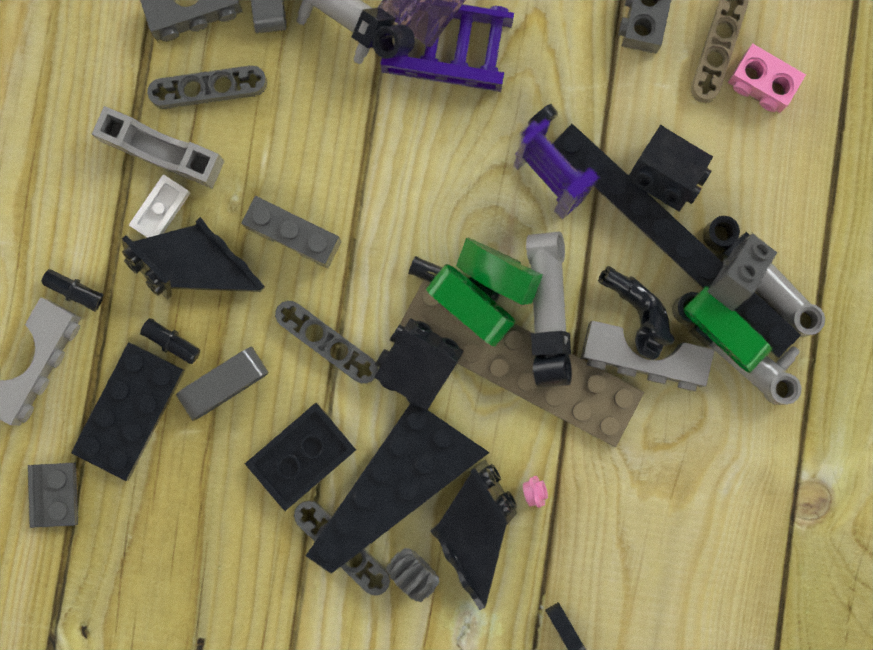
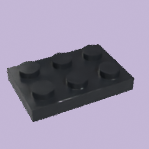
M315 403L250 458L245 465L280 507L287 511L357 449L319 404Z

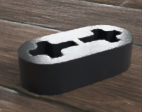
M557 602L545 609L567 649L586 650L560 603Z

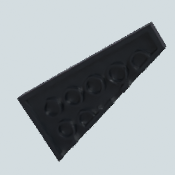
M410 403L305 556L332 574L490 452L429 410L416 407Z

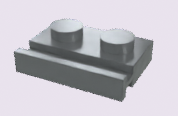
M76 462L28 465L30 528L78 525Z

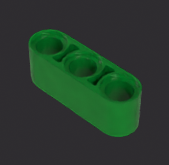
M449 264L444 265L426 288L427 292L437 302L491 346H497L516 323L515 319L505 309Z
M704 287L683 309L684 313L740 368L751 373L772 351L771 346L734 310L728 309L707 292L708 287Z

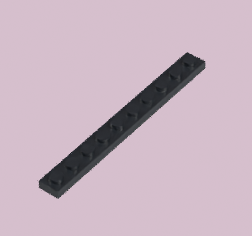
M571 124L552 144L576 171L580 170L584 174L591 168L599 177L593 187L702 288H710L724 263L646 191L626 180L628 174L574 124ZM755 292L734 310L768 342L772 348L771 352L777 358L801 336L799 332Z

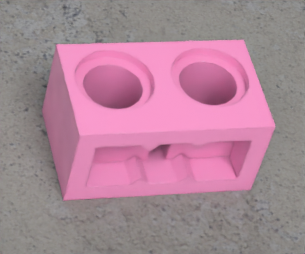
M752 44L745 52L728 83L733 85L734 91L745 97L750 95L760 101L759 104L764 109L770 112L777 111L781 113L789 105L806 74ZM745 68L754 69L758 74V79L749 78L746 75ZM772 83L780 84L784 89V95L776 94L772 89Z

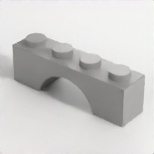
M106 106L103 107L92 132L96 139L106 145L213 189L224 164V160L218 153L192 142H184L169 137L130 116Z
M40 297L25 324L34 338L35 355L31 365L23 374L14 379L0 380V420L9 425H21L22 422L25 423L30 418L34 410L32 404L37 395H42L49 384L47 377L52 368H57L62 362L65 355L63 349L68 340L72 341L76 337L80 329L78 323L81 317L48 299Z
M591 321L588 324L581 359L588 360L587 366L605 370L606 365L617 367V373L635 377L636 372L647 374V380L651 382L666 384V380L679 382L678 388L696 391L697 387H706L714 349L681 343L666 358L662 360H648L638 356L630 349L625 340L623 328Z

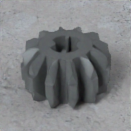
M404 548L401 552H398L386 567L387 573L396 583V586L417 602H422L426 597L428 598L440 582L436 572L429 564L410 548Z

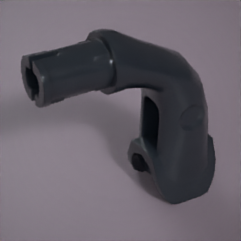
M607 266L601 272L598 283L616 291L620 298L628 301L638 311L640 328L635 338L636 348L641 355L650 360H655L660 356L663 347L667 344H673L675 340L670 332L669 318L660 299L633 276L627 277L612 267Z

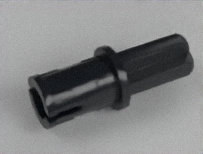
M51 269L44 273L41 280L44 286L66 296V301L70 302L72 300L94 312L98 310L104 299V294L86 287L80 283L79 279L72 280Z
M149 318L141 328L140 335L161 346L163 352L169 351L189 364H193L198 359L200 349L178 336V331H170L152 318Z

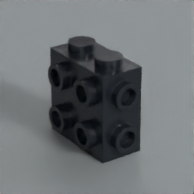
M660 125L626 180L680 212L686 202L693 204L702 188L697 186V184L703 186L711 174L712 170L707 167L713 156Z
M410 318L405 327L399 324L391 336L390 341L394 343L391 350L384 349L377 359L375 365L380 368L374 378L379 380L386 389L396 391L406 397L412 405L428 410L464 351L452 339L441 337L434 333L428 324Z

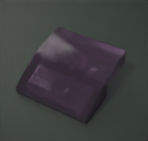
M382 0L378 7L395 17L397 24L408 26L417 39L431 48L466 0Z

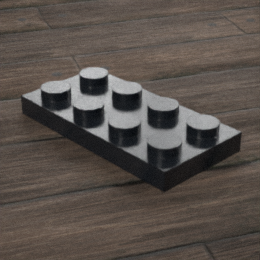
M128 342L71 454L124 481H129L186 370Z

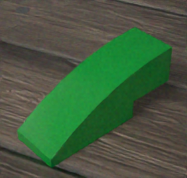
M466 238L456 267L476 281L521 305L532 304L543 274L521 265V261L471 238Z

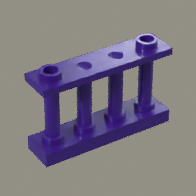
M392 0L393 8L400 9L398 24H404L410 28L412 12L431 15L424 55L420 56V59L408 57V54L394 58H382L380 64L382 73L501 92L504 72H499L496 64L503 26L512 28L513 12H508V9L502 6H491L489 9L440 0ZM442 17L461 19L454 60L450 61V63L438 62V58H436ZM473 21L491 24L485 62L480 68L468 67V63H466Z
M544 119L538 125L534 121L521 133L523 139H521L519 149L515 153L514 167L518 170L527 163L558 197L556 199L558 204L554 211L563 220L586 199L599 177L591 168L584 174L580 170L576 172L545 137L550 122Z

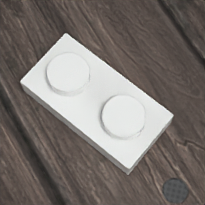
M163 174L129 226L147 238L163 234L191 193Z

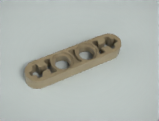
M719 0L691 85V94L695 100L701 103L711 102L720 92L749 0H737L736 2L739 5H737L731 17L726 16L730 8V2H728L730 0ZM719 24L729 25L732 29V36L727 39L719 37L716 27ZM710 52L719 53L723 58V64L719 67L711 66L707 61V55ZM712 74L713 77L710 80L709 88L713 89V91H709L705 95L702 93V88L698 85H702L707 75Z

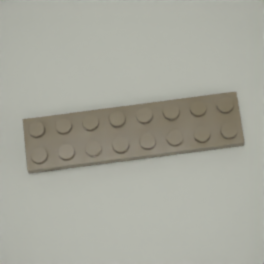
M423 280L400 325L405 327L410 318L428 324L434 333L441 337L452 339L464 351L457 363L460 366L613 447L618 445L645 392L599 368L587 366L586 361L573 354L569 355L572 365V381L569 386L537 387L533 376V362L536 356L532 355L530 331L514 324L497 346H491L437 302L426 290L431 282Z

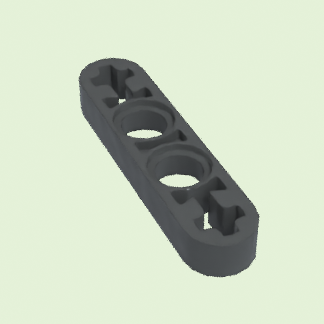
M243 66L159 78L150 83L147 94L156 107L168 109L257 96L265 91L267 78L261 68L257 66ZM251 74H255L257 79H261V81L256 82V87L251 88L249 83H241V90L237 91V82L234 76L239 75L238 78L241 82L250 80ZM222 77L228 78L231 81L230 89L224 93L217 92L214 88L215 82ZM190 82H197L201 86L200 93L195 97L185 95V87ZM178 84V92L181 98L177 99L175 93L166 94L165 100L161 101L155 94L160 93L161 87H164L168 92L176 91L174 85Z
M285 301L277 307L275 317L283 328L353 380L361 384H367L375 379L374 376L378 371V367L375 365L376 362L294 301ZM295 307L296 311L294 314L301 320H304L305 315L310 317L302 325L299 333L295 331L299 327L298 324L292 320H289L287 323L283 321L285 315L282 312L285 308L291 310ZM313 324L319 325L323 329V336L317 342H311L306 337L307 328ZM336 343H343L348 348V354L343 360H335L331 356V348ZM354 352L359 354L355 358L356 361L363 365L366 362L371 364L369 367L372 372L371 376L364 375L359 378L357 376L359 370L352 364L349 370L344 368V365L352 359Z
M304 501L295 509V522L315 542L327 523L320 527L317 534H315L312 529L317 525L311 520L305 523L301 519L304 516L301 510L303 507L307 510L312 507L315 508L314 517L319 522L323 520V517L329 522L332 516L317 502ZM366 549L360 552L363 558L361 565L350 567L345 563L341 566L370 595H381L389 587L390 576L387 570ZM368 561L373 564L368 569L373 575L376 576L379 573L383 575L381 580L383 586L381 588L377 585L371 588L368 585L371 579L365 572L362 578L356 574L364 569Z

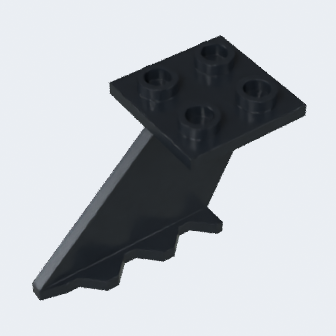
M201 217L196 220V225L137 241H132L127 235L121 239L124 248L122 253L126 257L124 260L126 265L135 274L141 272L147 279L145 283L149 289L157 296L162 294L167 300L172 296L171 289L261 292L265 288L247 264L229 249L220 236L208 228Z
M486 459L470 471L471 474L440 522L430 530L440 542L445 558L455 568L463 589L470 594L479 610L484 609L487 605L506 526L517 514L515 510L517 504L514 497L509 491L504 492L499 483L501 476L493 464L489 465Z

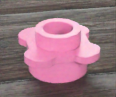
M533 476L529 481L523 483V492L527 504L530 507L536 505L538 508L544 506L545 499H548V492L544 481H539L538 476Z

